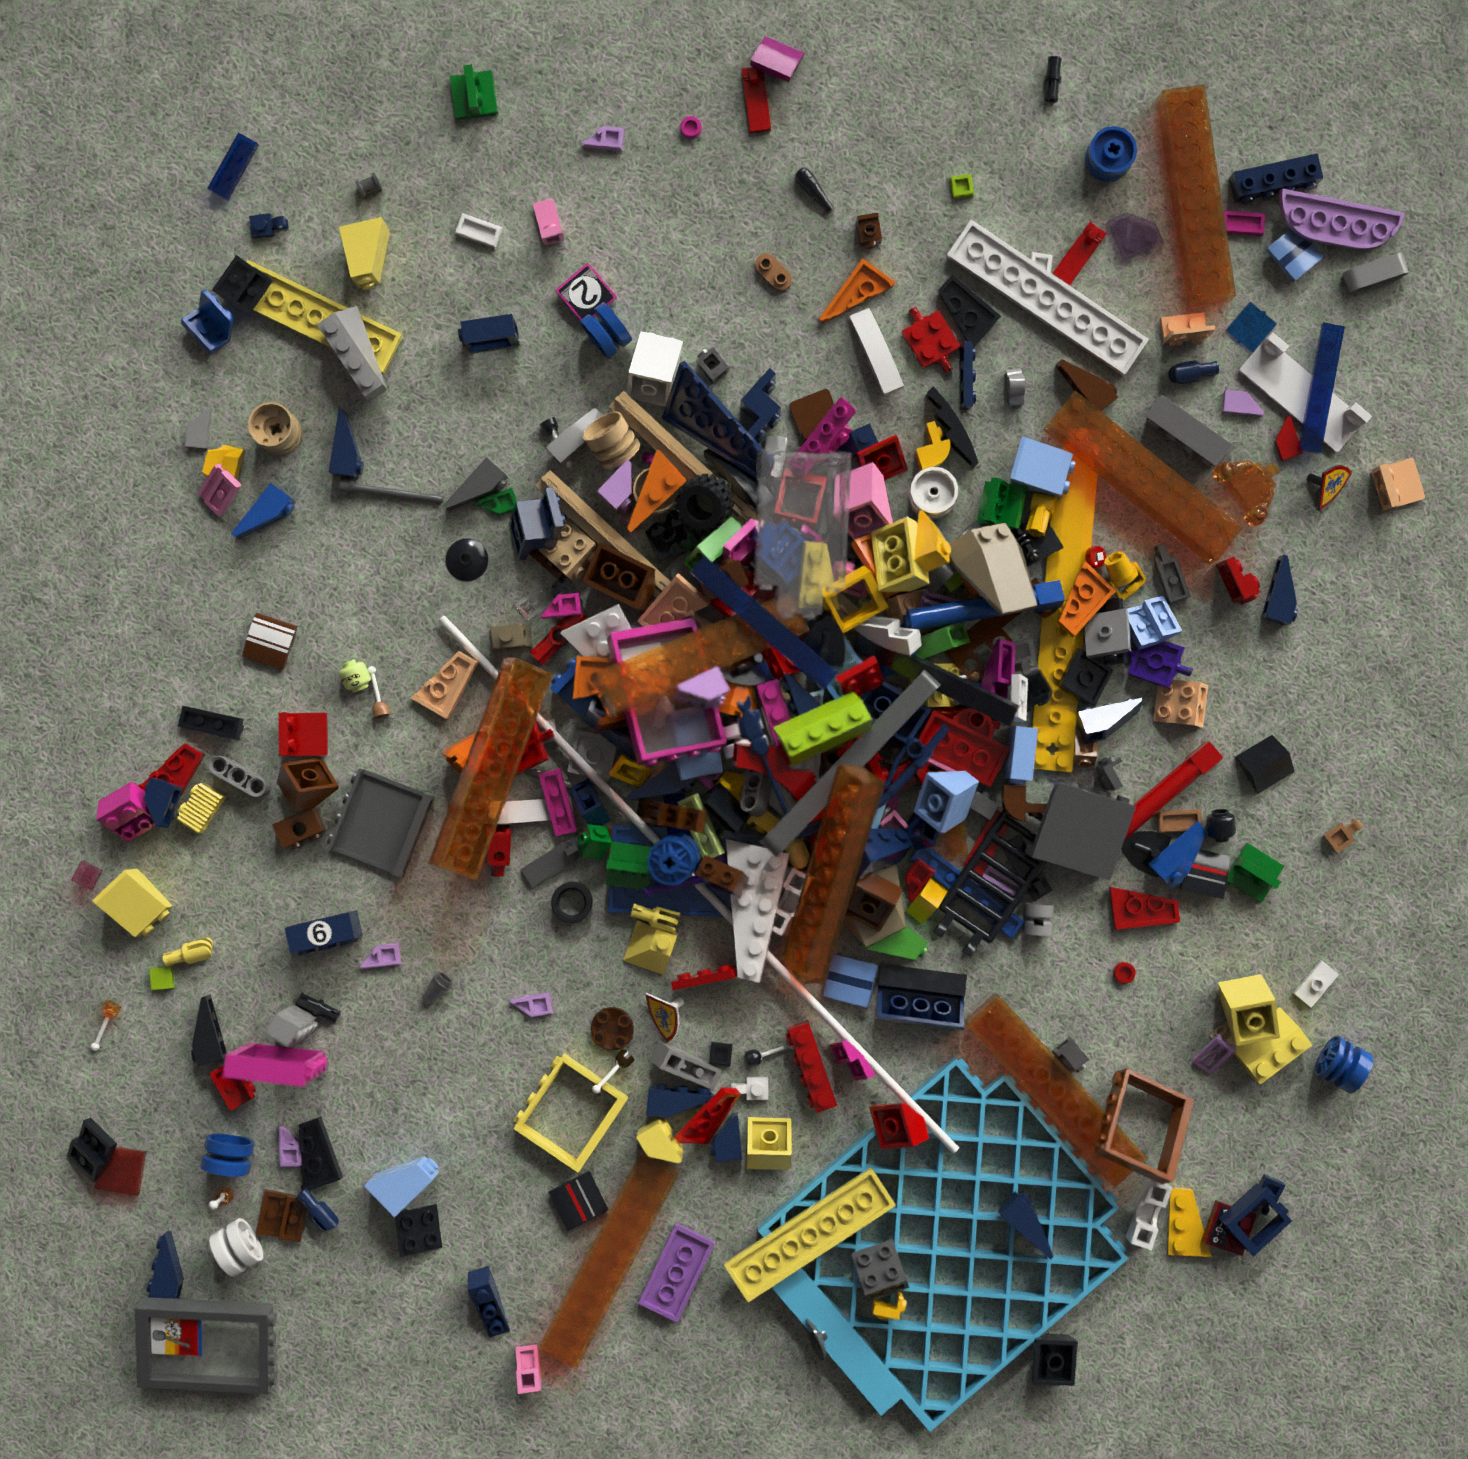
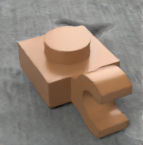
M1354 819L1346 826L1343 823H1338L1322 836L1334 852L1339 853L1355 841L1351 835L1364 826L1359 819Z

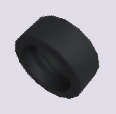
M570 881L560 885L554 891L551 898L553 913L565 923L582 921L589 915L593 906L591 892L585 885L579 882ZM570 889L579 891L585 900L583 910L576 915L564 913L559 905L561 895Z

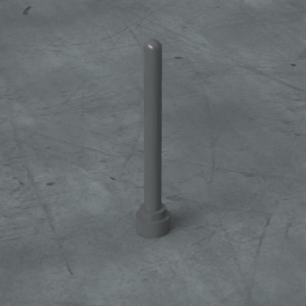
M341 477L339 483L340 495L349 496V494L357 492L437 504L443 502L441 495L355 484V481H351L350 478Z

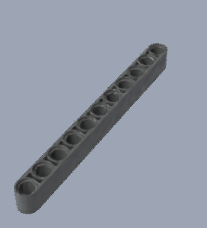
M924 670L872 724V730L865 732L760 842L777 857L941 684Z

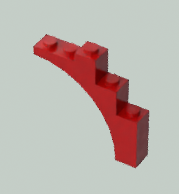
M734 743L732 765L768 775L761 756L751 752L750 744ZM768 745V754L765 756L775 780L798 803L816 784V775L809 769L789 768L791 763L782 746ZM835 795L810 823L819 821L822 818L824 819L839 811L840 800L838 795ZM826 833L809 836L810 857L815 860H824V854H827L828 843L825 841Z

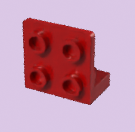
M278 712L279 756L328 755L327 713Z

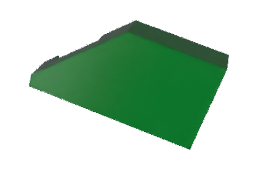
M513 488L475 501L477 506L499 516L512 512L515 503L518 502Z

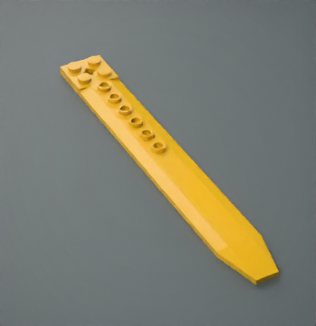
M1076 428L1068 429L1062 450L1073 453V460L1076 461L1073 474L1069 473L1067 481H1070L1067 494L1063 493L1062 499L1057 498L1054 514L1050 515V525L1064 548L1047 556L1045 583L1060 580L1065 601L1061 608L1048 618L1041 617L1037 663L1038 669L1042 670L1053 693L1048 703L1042 706L1034 705L1032 728H1038L1034 769L1061 772L1073 771L1078 699L1057 685L1077 648L1083 649L1084 627L1072 638L1057 624V621L1080 567L1086 561V551L1092 545L1098 476L1091 430ZM1051 743H1055V747H1058V751L1054 752V755H1050V751L1046 750V747L1050 746Z

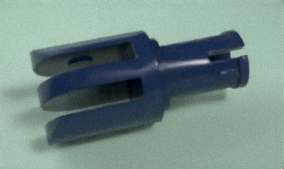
M1196 360L1181 362L1169 369L1168 377L1173 383L1178 384L1198 382L1203 376L1219 374V364L1217 361L1199 364Z
M304 1188L295 1197L308 1210L307 1217L321 1232L331 1230L338 1225L339 1219L324 1201L318 1202L307 1188Z

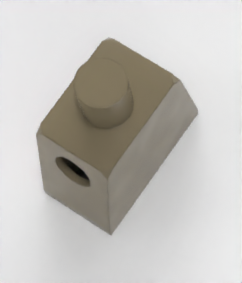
M513 624L491 627L489 630L492 652L533 647L530 625Z

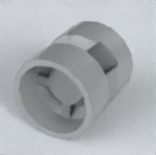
M1026 903L1025 916L1028 917V920L1024 922V934L1052 936L1053 923L1050 922V919L1054 915V905ZM1034 919H1044V923L1034 924Z

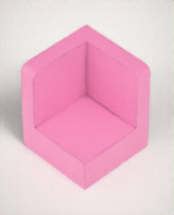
M893 810L880 821L877 829L905 830L908 825L896 810Z

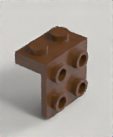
M823 389L795 400L789 405L803 443L834 405L828 389Z

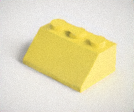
M909 517L871 532L878 591L880 592L913 591L930 584L928 572L914 559L918 523Z
M1280 1007L1277 1008L1280 1038L1240 1045L1236 1047V1051L1233 1053L1251 1078L1260 1085L1312 1046V1043L1300 1027Z

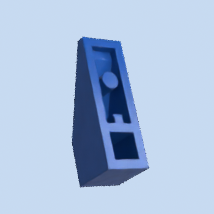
M270 483L231 535L241 539L282 519L285 515H290L295 508L293 504L296 501Z
M1199 821L1193 824L1149 863L1153 871L1170 889L1180 884L1188 875L1207 835Z

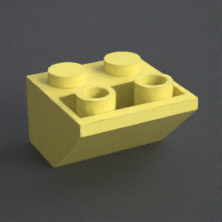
M658 1117L638 1130L636 1138L647 1156L675 1163L682 1161L684 1146L682 1143H678L672 1136L671 1131L673 1129L667 1119L662 1120L661 1117Z

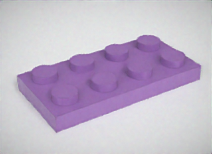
M675 1223L638 1304L678 1322L715 1241Z

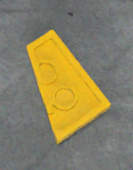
M1172 1188L1168 1207L1167 1254L1212 1257L1209 1246L1201 1241L1204 1228L1193 1190Z

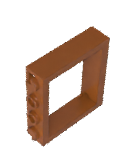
M1128 1068L1116 1071L1111 1081L1113 1084L1111 1092L1106 1099V1111L1100 1121L1101 1129L1095 1140L1096 1147L1094 1153L1160 1184L1174 1182L1194 1099ZM1127 1084L1174 1105L1157 1170L1110 1148Z

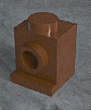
M878 212L857 216L856 226L860 247L865 246L866 249L878 247V244L882 242ZM873 228L874 232L868 233L866 229Z

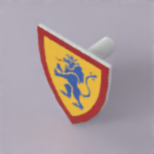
M646 993V1001L651 1018L662 1037L668 1043L678 1032V1008L684 1005V1001L678 997L669 1003Z

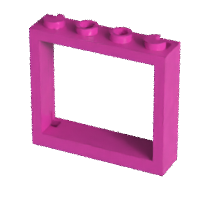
M247 1043L226 1054L223 1077L304 1087L323 1074V1071L327 1070L326 1052Z

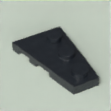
M953 274L938 290L939 296L966 341L973 342V348L1001 317L1000 314Z
M320 1116L299 1124V1149L302 1156L300 1172L303 1180L301 1191L304 1188H307L309 1191L342 1179L343 1175L322 1117Z

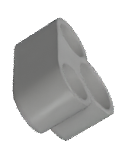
M1005 370L1008 406L1024 405L1025 378L1022 375V370Z

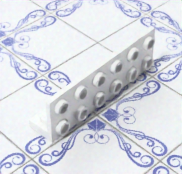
M1272 332L1240 367L1239 372L1335 453L1339 452L1357 429L1367 423L1372 415L1356 402L1350 406L1346 405L1287 355L1285 351L1289 345Z

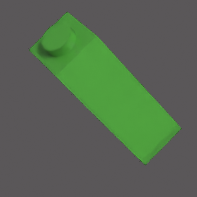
M731 516L701 542L683 563L697 577L701 574V569L712 565L722 556L723 545L742 528V525Z
M963 622L944 627L920 637L922 646L915 653L916 656L925 660L970 643Z
M906 925V929L867 948L861 942L859 944L867 950L916 960L917 957L921 958L928 950V947H926L928 942Z

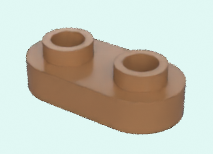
M761 254L755 261L757 273L776 291L782 292L787 290L792 282L791 274L772 255ZM764 261H768L770 265L768 267L762 266V263ZM783 276L785 281L779 282L777 278Z

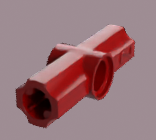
M583 613L582 615L564 617L556 626L551 628L549 633L530 653L544 666L569 642L566 638L561 642H556L554 634L558 630L563 631L588 618Z

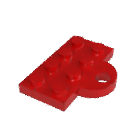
M970 707L960 709L954 714L952 719L932 709L917 739L926 746L943 724L950 730L933 750L934 754L931 758L957 771H966L979 782L991 787L1011 749L992 739L994 732L992 719ZM975 713H979L982 716V721L978 725L971 723V716Z

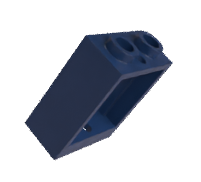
M513 314L460 321L461 328L458 329L459 340L469 352L520 345L518 327Z
M1257 1183L1218 1218L1253 1257L1292 1222L1287 1216L1289 1211L1280 1202L1276 1203L1273 1199L1276 1197L1267 1186L1262 1188ZM1264 1199L1277 1213V1216L1250 1240L1237 1223Z

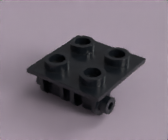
M1028 521L1020 524L1019 529H1011V532L1023 549L1027 567L1064 548L1049 522L1045 536L1034 537L1026 533Z
M437 1204L411 1210L405 1208L395 1217L400 1257L442 1248Z

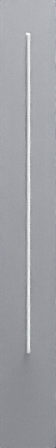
M446 616L441 617L438 622L478 661L533 720H536L537 724L544 731L552 729L554 732L552 733L554 734L552 740L654 845L660 842L661 839L448 618ZM670 857L668 860L671 861L674 865L675 862H673L672 857ZM704 883L694 885L733 926L732 912ZM768 950L766 961L842 1040H847L861 1052L873 1072L902 1102L924 1117L928 1129L954 1154L959 1147Z

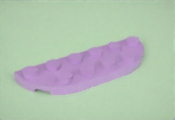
M1281 189L1279 191L1281 214L1286 224L1294 233L1309 241L1349 249L1366 250L1383 244L1398 231L1405 215L1404 212L1288 189Z

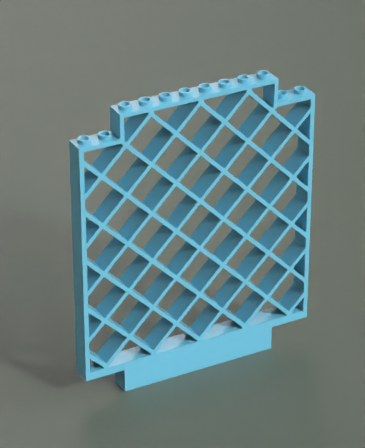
M955 1056L909 1094V1096L914 1101L917 1099L941 1101L939 1127L944 1132L947 1101L978 1103L976 1134L945 1132L951 1140L976 1142L974 1172L942 1170L944 1144L929 1130H927L929 1138L938 1139L936 1169L904 1167L905 1148H899L898 1166L866 1164L867 1143L876 1135L875 1127L873 1126L758 1225V1232L765 1237L773 1231L770 1226L780 1219V1226L785 1224V1214L792 1207H811L823 1199L826 1193V1179L835 1170L857 1171L860 1175L872 1167L875 1173L897 1174L896 1206L887 1211L888 1213H895L893 1242L897 1253L930 1254L928 1284L908 1282L910 1288L902 1290L927 1293L925 1322L896 1320L893 1318L882 1320L879 1318L856 1317L857 1288L863 1287L858 1278L854 1261L852 1278L821 1276L820 1255L815 1259L813 1276L803 1266L774 1285L772 1289L809 1332L813 1330L806 1319L810 1320L820 1332L825 1331L827 1339L824 1341L826 1352L881 1416L902 1399L929 1432L1032 1344L1035 1338L1040 1337L1128 1260V1257L1124 1254L1127 1251L1119 1240L1114 1242L1110 1238V1235L1113 1233L1103 1223L1119 1209L1115 1203L1118 1200L1110 1190L1105 1192L1101 1187L1103 1184L1102 1180L1096 1173L1091 1175L1086 1170L1089 1165L1081 1156L1078 1159L1074 1156L1072 1152L1075 1149L1067 1140L1061 1141L1058 1137L1061 1134L1053 1124L1048 1125L1043 1120L1046 1118V1115L1039 1107L1034 1109L1030 1105L1032 1099L1024 1090L1021 1093L1015 1087L1018 1083L1010 1074L1006 1076L1001 1072L982 1089L981 1086L984 1083L976 1074L972 1077L967 1071L970 1067L962 1058L957 1060ZM957 1065L979 1091V1096L948 1094L949 1071ZM942 1078L941 1093L926 1092ZM1004 1081L1018 1096L1017 1099L986 1097ZM985 1104L1016 1106L1014 1137L983 1135ZM1024 1106L1031 1111L1053 1137L1052 1140L1021 1138ZM983 1142L1013 1145L1011 1175L981 1173ZM1021 1145L1051 1147L1049 1178L1019 1176ZM1060 1147L1086 1175L1087 1181L1057 1178ZM861 1148L860 1164L845 1162ZM904 1175L935 1177L933 1207L901 1205ZM942 1178L973 1180L971 1210L940 1208ZM980 1181L1011 1183L1010 1196L1014 1191L1018 1193V1184L1048 1186L1047 1215H1037L1040 1224H1046L1045 1236L1051 1251L1054 1225L1084 1227L1082 1257L1053 1255L1054 1257L1049 1259L1045 1254L1013 1252L1015 1228L1010 1223H1008L1006 1251L975 1249L977 1219L1006 1221L999 1212L978 1211ZM821 1183L820 1199L804 1198ZM1056 1187L1086 1189L1084 1219L1054 1216ZM1097 1188L1109 1204L1093 1217L1094 1190ZM901 1214L932 1216L930 1245L899 1243ZM939 1216L970 1219L968 1248L937 1246ZM1092 1228H1097L1117 1251V1254L1112 1259L1090 1257ZM860 1229L855 1232V1240L845 1239L834 1247L852 1248L856 1252L882 1242L861 1240ZM936 1255L967 1257L965 1286L934 1284ZM974 1258L1005 1260L1003 1289L973 1287ZM1013 1261L1043 1263L1041 1292L1011 1290ZM1051 1264L1081 1266L1080 1287L1072 1294L1049 1293ZM1089 1266L1101 1267L1089 1278ZM820 1285L851 1287L848 1317L845 1316ZM895 1293L889 1295L888 1303L894 1304ZM934 1293L965 1296L963 1325L932 1322ZM972 1296L1003 1299L1001 1327L970 1325ZM1010 1299L1040 1301L1039 1322L1030 1330L1008 1328ZM1048 1302L1060 1303L1048 1314ZM855 1326L886 1329L883 1359ZM892 1329L924 1331L922 1360L890 1358ZM931 1332L962 1334L960 1363L929 1361ZM969 1335L1000 1337L999 1357L990 1365L967 1363ZM1007 1338L1019 1339L1007 1349ZM891 1368L921 1370L920 1396L918 1400ZM928 1371L959 1373L958 1393L950 1400L926 1399ZM966 1374H979L966 1385ZM927 1410H937L932 1416L927 1412Z

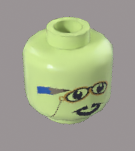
M353 659L343 663L344 668L339 671V676L346 690H352L354 693L368 687L371 677L363 662H356Z

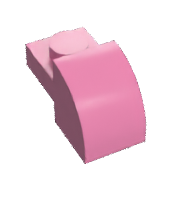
M538 1344L515 1347L518 1394L540 1391L542 1387V1371Z

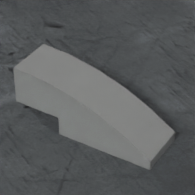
M596 408L592 409L555 438L546 447L547 450L563 466L577 452L579 453L587 445L582 437L583 433L602 414Z

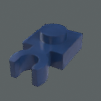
M1263 1174L1258 1184L1262 1188L1267 1186L1276 1197L1273 1199L1276 1203L1286 1186L1282 1181ZM1263 1199L1252 1210L1256 1212L1259 1206H1263L1261 1212L1266 1216L1270 1211V1207Z

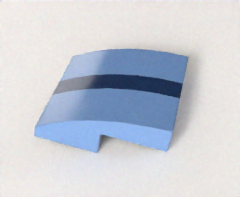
M1291 229L1265 250L1292 282H1295L1324 257L1311 241L1298 236Z
M833 954L823 996L868 1007L879 965Z

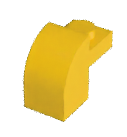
M935 421L925 425L930 445L915 450L920 471L929 467L940 466L950 451V439L941 441V438H943L940 426H936Z

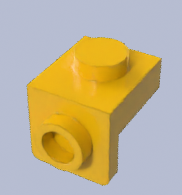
M897 1292L895 1304L873 1300L871 1309L873 1314L879 1319L888 1320L893 1318L899 1320L900 1313L904 1314L906 1300H903L904 1297L901 1292Z

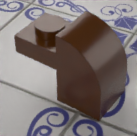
M1001 786L1002 807L1011 818L1025 821L1026 812H1028V817H1042L1047 804L1026 803V786Z

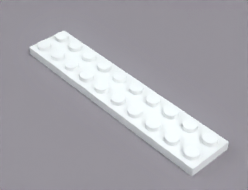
M970 220L946 256L1122 376L1127 373L1149 340L973 220Z

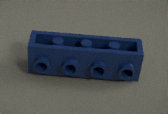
M1316 153L1235 171L1229 177L1234 203L1241 201L1242 204H1248L1255 201L1254 198L1262 197L1263 200L1273 198L1281 189L1297 191L1296 189L1303 187L1304 190L1316 188L1317 184L1324 177L1319 156Z

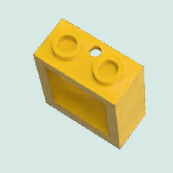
M865 566L858 568L819 591L822 597L819 600L825 611L829 610L832 619L838 624L842 633L849 631L889 608L882 593L878 591V586L870 570ZM862 580L872 602L840 619L830 598Z

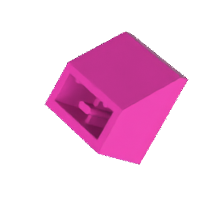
M132 781L98 801L96 820L126 842L155 827V823L144 800L145 791Z

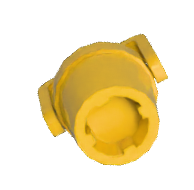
M1114 552L1105 559L1104 564L1110 576V582L1108 583L1117 590L1114 593L1116 598L1125 600L1128 596L1130 597L1146 582V577L1140 566L1135 561L1131 563L1124 552ZM1138 575L1139 579L1120 594L1117 587L1129 584Z

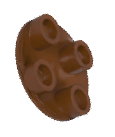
M607 1007L600 1010L594 1016L591 1023V1034L594 1043L607 1050L624 1048L630 1042L634 1033L631 1017L627 1012L617 1007Z

